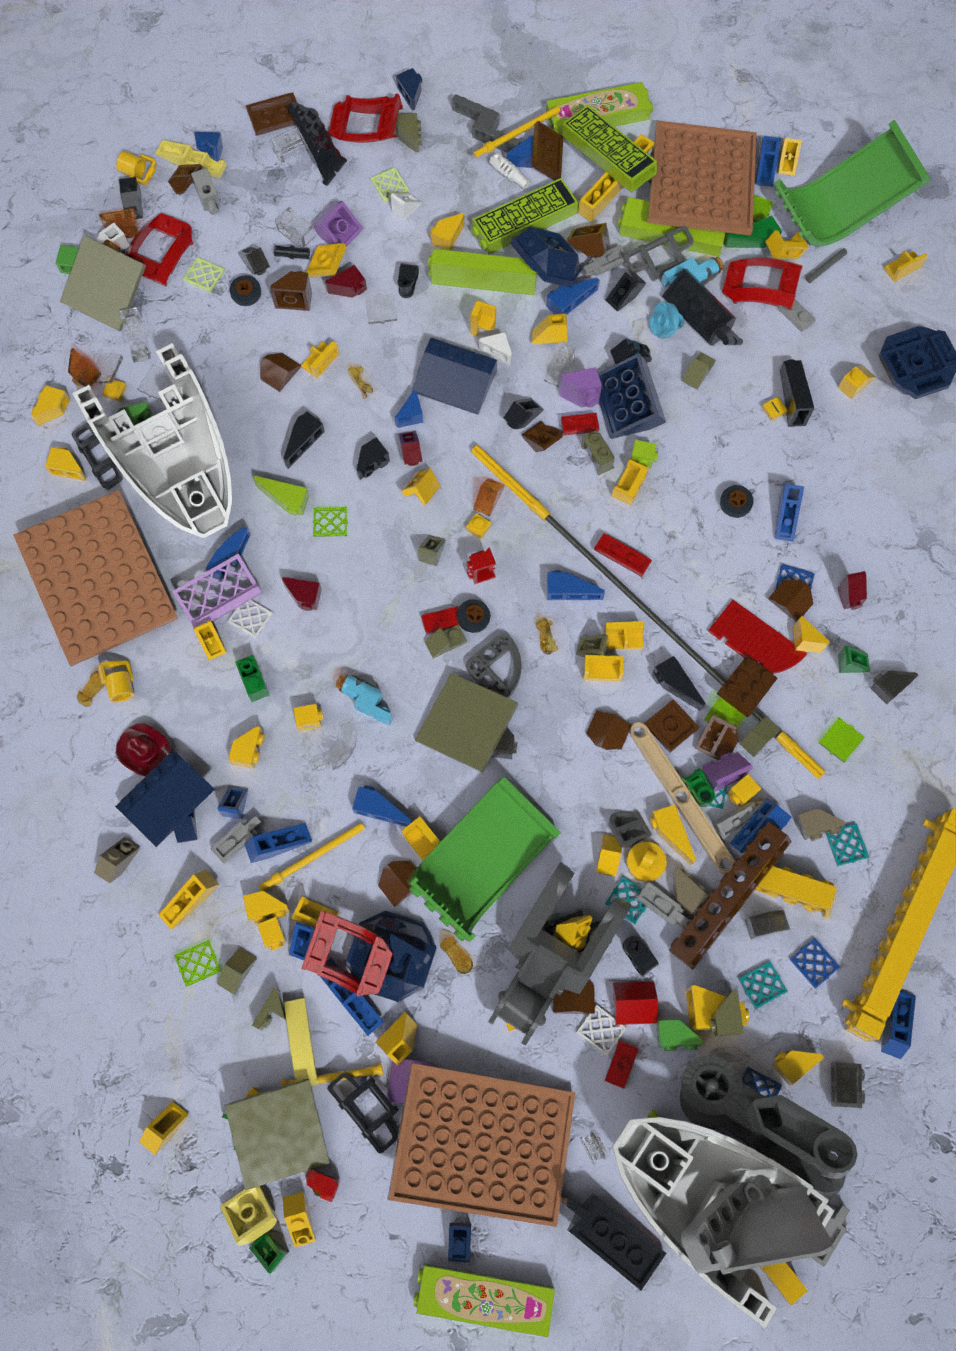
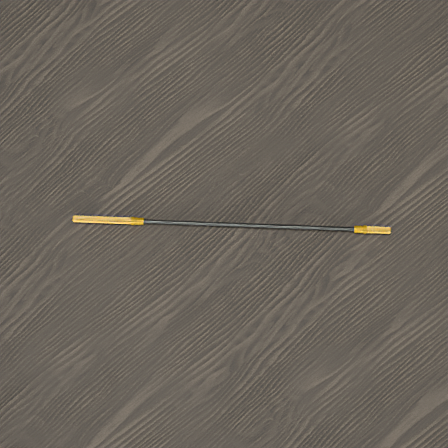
M479 445L472 448V454L515 493L533 513H536L543 521L549 522L722 686L724 685L726 680L565 530L539 500L532 496ZM756 708L751 713L759 721L765 718ZM779 731L775 735L777 737L775 740L817 779L825 774L826 771L784 731Z

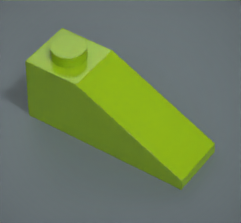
M254 475L253 480L256 487L283 510L291 515L304 514L309 499L307 488Z

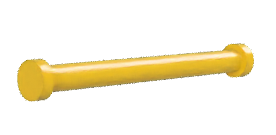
M377 1063V1066L317 1075L318 1084L332 1082L343 1072L348 1073L352 1078L377 1074L383 1076L382 1063ZM282 1079V1087L296 1083L295 1079Z

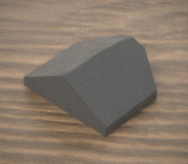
M619 811L610 816L608 825L621 848L631 847L652 835L638 811Z

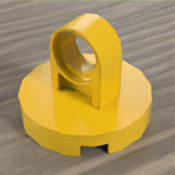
M640 842L629 851L626 864L629 873L636 880L649 882L660 878L665 871L667 861L665 853L657 844Z

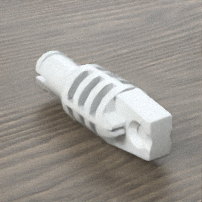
M498 153L490 157L489 163L506 179L516 182L523 189L530 185L531 180L521 174L520 169L507 158Z

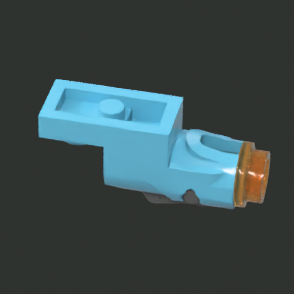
M692 257L664 272L661 283L664 287L672 284L683 268H686L705 286L721 273L724 265L719 257H712L699 263Z
M341 674L335 687L339 689V692L346 694L355 701V709L390 726L393 721L391 711L382 706L378 708L383 695L376 688V682L354 675Z

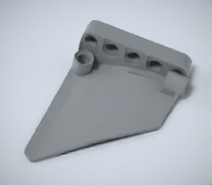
M757 1175L750 1183L744 1181L728 1185L681 1234L683 1247L693 1268L698 1273L720 1270L722 1274H728L738 1270L822 1256L834 1249L804 1187L777 1189L764 1175Z

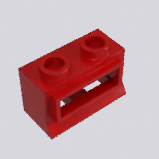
M490 547L486 551L482 550L469 556V561H466V572L468 578L473 579L474 585L496 578L493 571L495 570L494 565H496Z

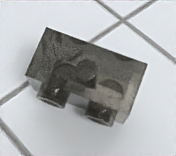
M831 1063V1107L862 1108V1104L865 1103V1093L862 1091L865 1072L861 1064Z

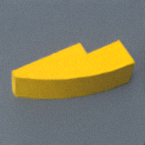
M786 1262L760 1267L788 1304L793 1305L808 1292Z

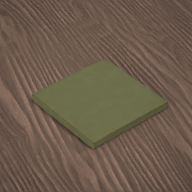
M84 235L60 302L118 331H122L146 265Z
M451 673L415 741L483 773L518 706V702Z
M309 1079L225 1104L245 1190L330 1163Z

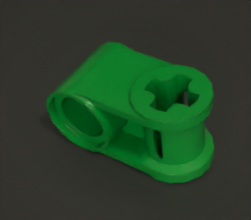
M696 768L695 772L687 777H681L700 807H708L713 802L715 792L700 768ZM700 793L708 794L710 800H702Z

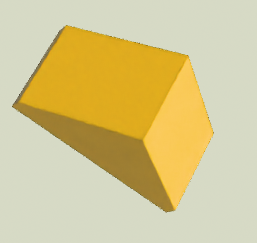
M784 138L779 155L778 174L795 176L802 140Z
M803 616L792 627L796 651L821 653L830 643Z
M211 620L193 627L209 661L226 653Z
M603 834L596 873L616 877L622 848L613 835Z

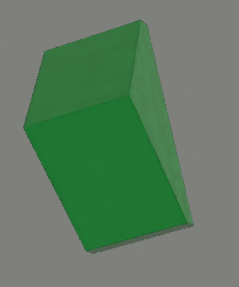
M845 646L838 654L840 673L870 672L868 653L851 646Z
M267 1232L257 1238L249 1247L270 1274L276 1270L289 1253Z

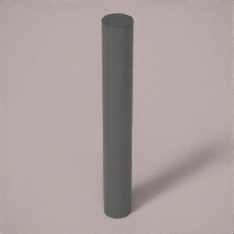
M845 248L840 250L806 277V281L811 283L843 258L847 254V250Z

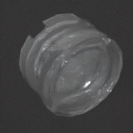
M595 1129L590 1131V1135L586 1136V1138L580 1137L582 1145L593 1165L597 1164V1159L605 1160L609 1157Z

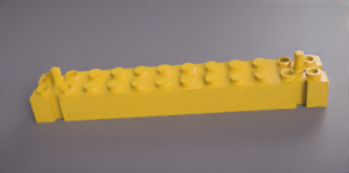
M955 808L950 809L948 812L944 811L941 816L938 815L934 822L927 818L923 821L922 825L933 830L934 833H929L925 840L927 844L925 851L922 850L917 858L919 864L917 868L915 867L909 877L912 880L909 886L906 885L902 892L904 898L895 907V918L886 927L887 936L878 945L879 954L870 963L869 968H871L869 976L866 975L862 981L861 986L863 989L861 994H857L853 1002L846 998L842 1001V1006L853 1011V1013L849 1012L845 1019V1024H847L845 1030L866 1042L880 1039L887 1017L891 1014L955 868Z

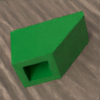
M254 655L235 661L251 702L269 696Z

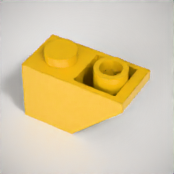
M566 314L548 315L532 330V344L568 342Z
M45 385L43 391L39 393L36 406L31 411V417L36 425H42L64 415L70 402L67 393L64 390Z
M256 726L233 741L228 758L231 765L254 769L255 764L259 763V748L265 740V734L261 727Z
M264 891L243 896L247 918L250 922H254V924L266 921V918L273 916L278 919L286 916V913L290 912V908L286 904Z
M590 915L574 917L558 924L554 937L575 951L583 950L586 946L592 917Z
M404 1012L375 1042L397 1066L413 1051L417 1024Z
M304 1192L283 1197L284 1219L294 1247L316 1242L309 1205Z

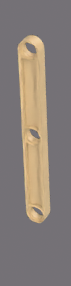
M641 722L633 724L630 729V736L716 869L722 874L729 873L733 868L734 858L648 727ZM636 727H640L644 730V735L638 737L634 734L633 730ZM679 792L685 793L687 800L685 802L678 801L676 794ZM722 859L729 860L731 863L730 869H723L720 866V861Z

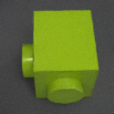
M635 440L631 460L651 468L652 463L657 462L659 453L655 451L657 444Z

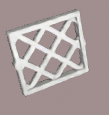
M249 600L246 602L247 608L240 609L241 606L237 607L227 622L256 639L273 615V612ZM257 609L258 614L251 616L250 610ZM248 611L249 616L242 618L241 612ZM239 613V619L233 620L235 614ZM268 615L266 620L262 622L261 616ZM259 617L260 623L253 624L252 618ZM249 619L250 625L244 626L243 621ZM260 626L259 630L255 633L254 627Z
M596 1005L595 1011L598 1013V1019L591 1020L592 1014H589L576 1033L607 1056L627 1028L624 1025L613 1027L612 1021L615 1022V1018ZM600 1011L603 1014H605L607 1018H601ZM609 1020L610 1028L603 1029L602 1021ZM599 1021L600 1029L592 1030L591 1022ZM589 1023L590 1030L582 1031L583 1026ZM621 1029L619 1036L614 1038L613 1030ZM603 1031H611V1038L604 1039ZM600 1032L601 1040H594L593 1033ZM590 1033L591 1040L587 1038L584 1034ZM612 1041L611 1047L606 1050L605 1042ZM601 1042H602V1047H603V1049H601V1048H600L598 1045H596L595 1043H601Z

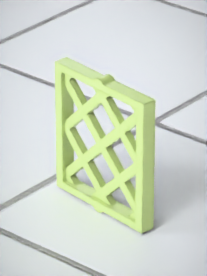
M395 167L370 178L384 203L391 200V196L387 197V194L397 193L398 188L403 189V191L398 193L409 192L408 187ZM388 178L390 179V182H384V179ZM392 181H398L397 185L391 184ZM382 184L388 186L386 190L381 189ZM390 186L396 188L394 192L389 191Z
M197 257L183 280L211 293L225 272V269ZM197 263L200 264V267L194 268ZM210 267L211 271L204 273V269ZM202 270L203 274L196 275L195 271ZM191 272L194 273V276H193V277H189V275L191 274ZM220 272L215 278L214 273ZM212 274L213 278L207 280L206 276ZM204 277L205 281L198 282L197 278ZM214 281L212 286L209 287L208 283Z

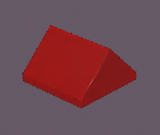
M654 981L613 983L615 1025L657 1024L658 997Z

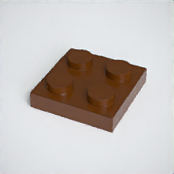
M674 699L644 723L669 753L674 751L700 728Z

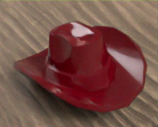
M137 723L129 727L121 735L117 742L115 754L119 762L138 775L147 776L172 751V748L167 738L158 730L145 723Z

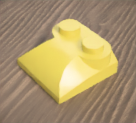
M261 1186L249 1190L244 1189L220 1206L235 1242L239 1246L253 1242L272 1229L277 1221V1215L272 1210Z

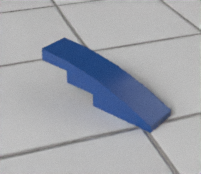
M331 957L326 961L329 964L339 967ZM321 977L367 1036L384 1023L363 996H356L351 990Z

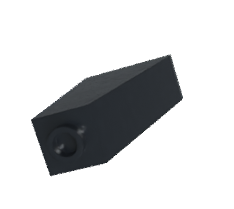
M790 359L783 361L780 375L785 407L788 410L786 413L788 427L806 426L814 410V404L802 360Z

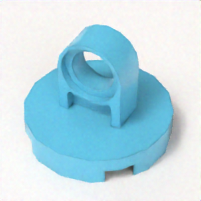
M661 302L654 307L653 310L655 312L653 316H650V329L658 338H670L676 330L684 326V318L678 313L674 304Z

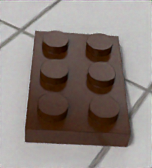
M293 92L246 105L256 136L296 125L287 107L290 102L298 104Z
M538 121L534 124L532 167L555 181L561 178L563 136Z
M747 655L720 688L717 695L748 718L778 678Z

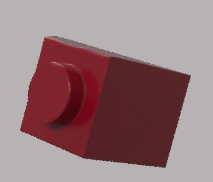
M355 265L325 281L328 294L353 298L367 290L366 279Z
M416 430L398 433L404 464L415 466L419 462H423Z
M865 571L847 575L837 590L844 609L851 608V610L861 608L866 601L867 578Z
M288 577L282 578L285 589L298 607L305 611L317 610L322 591L320 583Z

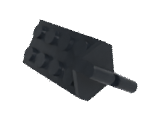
M290 102L287 107L315 159L316 165L324 179L322 183L328 186L336 176L335 171L339 172L347 162V159L341 156L339 150L334 146L331 136L327 133L325 125L318 116V112L314 108Z
M683 268L662 297L667 302L676 306L678 313L683 316L710 346H714L720 340L724 345H742L743 339L739 338L731 330L736 317L688 269Z
M562 1193L561 1202L575 1213L567 1230L642 1291L667 1253L595 1194L592 1193L580 1206L568 1195Z

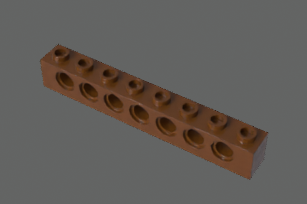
M769 822L759 829L755 840L746 846L745 853L741 858L735 860L731 871L722 877L721 884L716 890L711 891L707 902L697 909L693 920L684 926L683 933L671 943L669 951L692 970L696 967L792 841L789 836ZM771 844L768 849H762L763 845ZM758 859L756 865L750 866L752 860ZM741 875H746L742 882H737ZM733 891L731 897L725 898L727 892ZM716 907H721L719 913L713 914V910ZM708 923L707 929L700 930L702 924ZM692 939H696L695 944L691 947H688L689 941Z

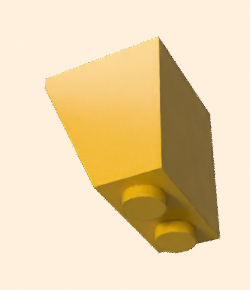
M692 985L685 989L690 1029L692 1031L710 1030L709 1019H712V1014L726 996ZM739 1001L742 1024L746 1026L747 1021L750 1020L749 1010L745 1008V1003Z

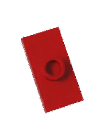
M597 413L561 417L563 436L591 433L595 430L599 432Z
M458 606L421 615L426 635L435 633L439 628L446 630L459 625L456 617Z
M618 1041L604 1081L625 1089L639 1049Z

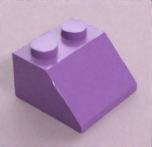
M343 201L333 202L311 225L320 238L328 244L344 243L346 246L364 229Z
M596 367L562 374L560 377L559 396L581 408L593 407L599 404L602 385Z
M729 752L721 756L720 761L714 762L712 760L703 765L702 772L714 792L743 779L752 770V765L738 752L734 754Z
M404 1059L397 1066L392 1061L387 1094L389 1101L404 1104L411 1063L434 1067V1063Z

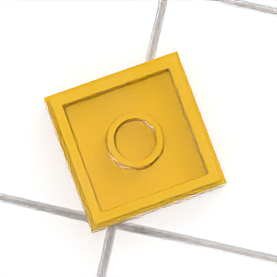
M344 243L318 245L306 273L309 274V277L335 275L347 246Z

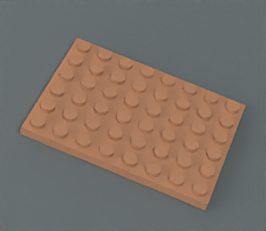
M657 120L653 158L657 161V174L651 178L647 223L751 235L753 230L757 132Z
M119 490L13 535L71 667L178 619Z
M411 1063L387 1200L557 1227L575 1092Z

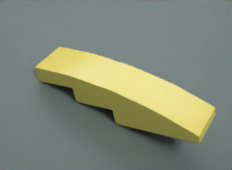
M162 140L155 152L157 156L176 165L201 164L203 166L202 169L208 168L210 176L221 178L227 166L224 160L216 162L210 158L208 153L195 151L191 145Z
M305 998L286 1001L284 1005L295 1081L299 1082L309 1079L310 1086L318 1085L312 1034Z

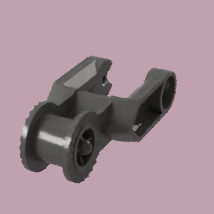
M562 862L557 866L508 948L519 961L515 968L520 971L517 972L508 989L499 992L498 1000L500 1002L488 1021L493 1025L496 1018L499 1017L524 1033L525 1036L521 1044L525 1046L536 1028L545 1024V1013L556 994L561 995L563 990L577 994L581 993L632 906L626 901L615 898L597 928L589 936L590 940L582 954L543 931L544 924L549 916L553 915L557 908L556 904L575 874Z
M711 1055L702 1056L693 1060L687 1066L682 1077L680 1105L685 1116L692 1123L708 1129H725L746 1142L748 1147L772 1159L802 1178L825 1198H831L841 1191L846 1174L854 1167L858 1156L855 1143L846 1133L782 1095L765 1097L745 1085L737 1068L724 1058Z

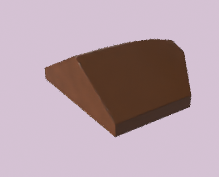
M201 164L179 165L168 181L174 192L182 195L193 183L191 173L201 170L203 166Z
M283 353L266 355L261 361L260 379L280 392L301 368V365Z
M544 422L537 423L522 434V438L535 452L546 450L563 437L561 430L545 425Z
M784 580L768 598L769 601L795 622L801 616H804L814 604L811 588L802 580Z
M596 711L586 735L597 747L605 750H622L632 725L614 714Z
M712 714L695 749L716 760H720L721 756L733 752L738 743L737 726Z
M392 861L382 870L378 887L394 907L412 894L409 890L411 886L407 883V880L416 868L410 861Z
M588 981L580 994L563 990L561 995L556 994L553 999V1013L595 1014L594 985Z

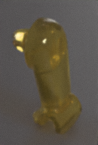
M351 366L348 369V374L361 391L362 398L366 399V392L373 393V389L369 384H365L360 374L364 371V368L362 366L357 368Z
M542 617L536 622V627L540 633V648L544 654L550 655L558 650L550 629L553 622Z
M99 671L91 674L82 692L79 691L77 694V701L85 707H89L92 704V698L105 686L101 682Z
M453 937L444 939L440 944V948L444 953L446 952L455 969L461 974L469 973L473 968L472 959L457 945L458 942Z

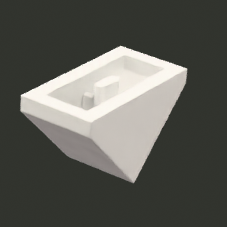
M410 193L391 194L392 212L403 220H406L422 203Z
M505 332L483 337L479 340V351L508 365L511 364L512 352Z

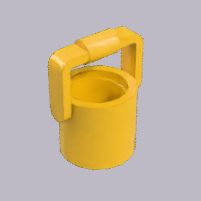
M125 150L118 156L116 167L118 172L130 176L129 178L136 177L139 184L146 186L156 171L157 162L146 155L141 154L138 156ZM146 161L151 162L152 164L149 167L144 180H141L140 178L143 176L146 169Z
M119 660L102 662L98 670L102 684L106 685L109 701L118 703L134 697L135 694L131 683L133 675L129 662ZM125 667L126 670L114 672L106 676L104 668Z

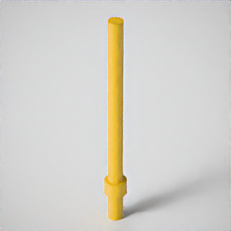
M556 106L492 142L488 141L483 144V147L473 152L474 157L478 158L485 153H491L496 147L534 127V124L538 121L543 122L560 113V107Z
M362 822L281 872L273 873L271 878L258 885L259 889L265 891L275 884L279 885L283 882L284 878L365 829Z

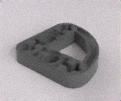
M508 634L498 635L467 661V672L478 685L489 690L497 683L496 689L499 692L504 691L503 696L510 698L519 684L522 669L521 656L516 643ZM500 640H507V646H500L498 653L496 648L500 645ZM490 650L494 652L495 656L492 659H487L484 657V653ZM509 651L513 659L514 671L511 681L506 687L489 667ZM472 663L475 664V665H476L477 663L479 664V665H478V669L481 671V674H480V675H479V672H478L475 668H474V669H471V668H472V667H471V664H472ZM490 676L493 682L486 685L482 682V678Z

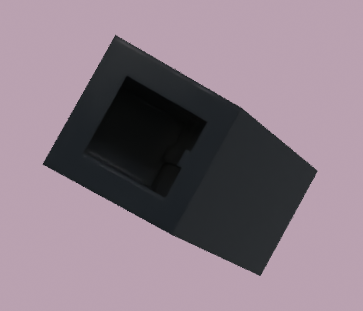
M626 338L610 350L615 364L638 353L647 362L652 360L650 349L647 345Z
M377 437L361 446L356 469L359 480L371 476L375 470L385 467L390 462L388 451Z

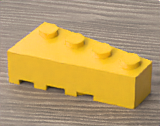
M773 866L755 889L774 898L782 896V900L791 905L800 903L809 912H823V917L830 919L837 897V887L832 882L826 880L820 882L814 880V877L811 875H799L787 867L780 869Z

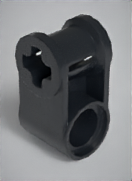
M400 264L397 283L399 295L402 298H410L414 294L419 275L418 265Z
M631 936L623 942V951L642 977L659 965L655 956L639 937ZM630 942H636V951L634 949H629Z

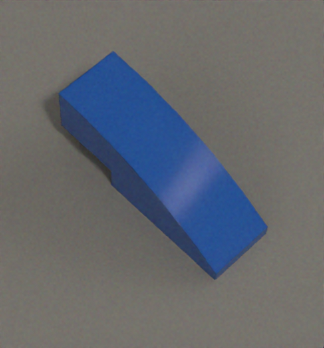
M763 137L756 185L773 187L781 138Z
M243 527L235 532L217 549L205 569L206 572L237 554L240 557L242 556L251 536L247 527ZM235 560L230 565L237 567L239 562ZM217 570L213 573L212 578L223 581L225 572Z

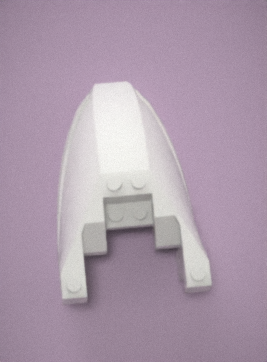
M172 343L156 351L157 357L173 384L158 392L166 410L133 426L125 409L107 417L89 385L72 394L105 451L137 493L162 517L179 529L205 538L226 527L228 524L232 505L229 465L222 438L204 393L192 369L189 368L183 355L178 354Z
M662 1117L631 1119L612 1146L620 1177L633 1201L663 1241L694 1271L695 1269L683 1247L681 1234L728 1185L744 1181L750 1183L757 1175H764L777 1189L803 1186L824 1228L835 1211L826 1205L829 1200L814 1190L812 1185L777 1162L731 1137L692 1123ZM748 1269L733 1271L728 1274H722L720 1270L707 1273L696 1272L717 1292L766 1328L777 1308L753 1290V1288L741 1281Z

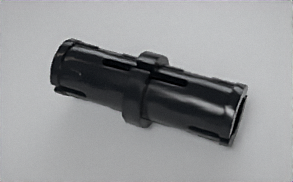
M275 245V257H288L292 260L294 258L310 259V248H298L294 245H290V247Z

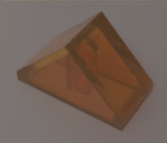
M488 478L480 486L473 510L491 516L505 485Z

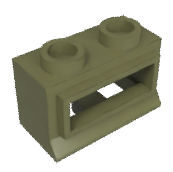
M595 430L583 436L581 448H589L592 453L591 461L599 464L598 476L614 469L615 457L601 434Z

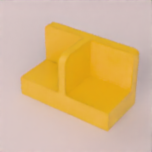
M904 250L899 259L885 266L884 271L895 282L921 268L928 255L924 253L918 256L914 251L908 253Z
M476 300L470 314L471 335L477 336L480 329L490 331L492 328L495 329L496 306Z
M332 341L329 345L321 342L317 348L311 346V355L302 363V369L318 379L339 355L338 344Z
M428 468L416 472L401 492L404 497L415 494L422 505H426L441 485L432 469Z
M644 621L606 622L604 634L608 635L609 638L608 650L643 649Z

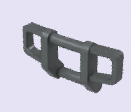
M682 226L665 233L664 236L646 245L642 244L624 255V261L630 272L637 273L648 269L651 280L655 281L664 272L684 262L681 252L692 246L694 240L688 228ZM684 232L689 242L679 248L673 236ZM667 242L675 261L656 270L648 251ZM640 252L645 265L634 268L628 258Z

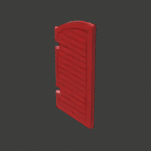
M734 600L730 602L708 630L710 634L719 640L725 637L728 640L725 643L728 647L743 658L748 655L756 662L762 664L772 674L794 667L808 654L805 651H796L793 642Z

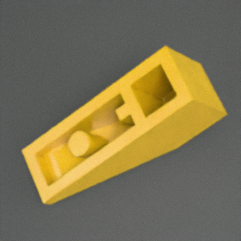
M676 805L653 811L650 815L651 818H649L651 828L653 830L656 829L657 834L689 865L694 864L697 860Z
M207 870L193 874L158 916L170 930L174 929L219 886V883Z

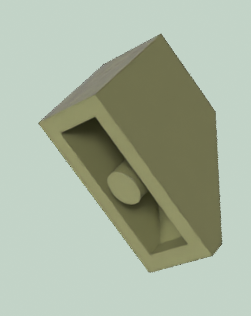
M738 989L732 990L727 994L712 1014V1019H709L710 1031L714 1032V1037L744 1034Z

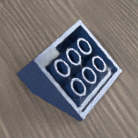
M430 338L424 351L412 392L415 390L418 395L478 415L497 372V359Z
M639 353L598 373L602 385L599 404L611 439L651 430L666 423L647 361Z
M172 750L115 807L157 847L215 789L179 754Z

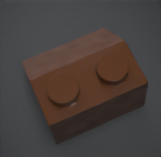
M607 223L573 228L567 241L588 257H601L606 253L610 244Z
M290 271L270 286L276 309L310 311L312 289L308 273Z

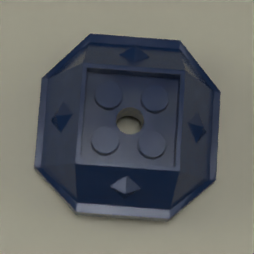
M529 227L517 237H513L510 242L526 264L537 272L544 282L572 287L582 270L579 265L578 254L560 233Z
M917 326L887 336L878 356L893 386L898 388L902 394L909 395L914 399L948 389L956 373V350L946 332L942 330L935 331L927 327Z
M386 910L359 922L358 925L380 936L391 950L389 937L393 934L431 957L427 965L423 962L418 965L409 960L410 955H408L401 969L396 967L394 959L391 960L380 992L373 995L399 1003L424 989L437 950L425 924ZM354 936L346 964L351 974L362 979L373 945L357 936Z

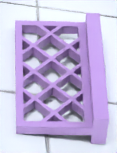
M239 554L172 591L193 627L209 620L214 622L262 594ZM238 560L241 565L239 573L229 571L231 562ZM217 570L225 572L223 583L212 580L213 573ZM227 573L238 575L236 586L225 583ZM240 577L249 578L252 585L246 589L238 587ZM204 580L209 582L206 592L195 589L198 581ZM211 582L222 585L220 595L209 593ZM224 586L235 588L232 597L222 596ZM184 589L192 591L190 602L181 600L178 593ZM194 592L205 594L203 605L192 603ZM208 595L219 598L217 606L213 608L205 606ZM191 605L202 607L201 614L193 619L189 613Z

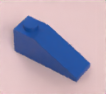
M594 278L573 283L572 287L560 286L547 295L546 307L553 314L568 315L598 291L600 280Z
M782 484L775 539L794 542L804 486Z
M555 570L547 573V600H603L604 589L567 572Z
M366 785L364 788L358 787L352 808L354 814L405 827L411 823V820L378 791H375L374 787Z
M766 798L730 844L742 854L745 852L746 846L755 840L762 826L769 822L782 830L792 817L769 798Z
M304 823L252 836L245 844V848L250 862L254 863L311 843L312 839L307 825Z
M900 991L891 1014L886 1020L882 1035L881 1052L901 1059L911 1047L915 995Z

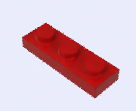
M603 533L594 547V551L640 577H643L652 562L650 558Z

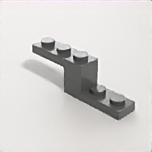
M457 94L454 95L452 99L453 111L475 120L472 126V138L487 143L505 135L496 130L499 126L500 113L470 101L465 97ZM512 138L496 148L508 153L519 145L520 141Z

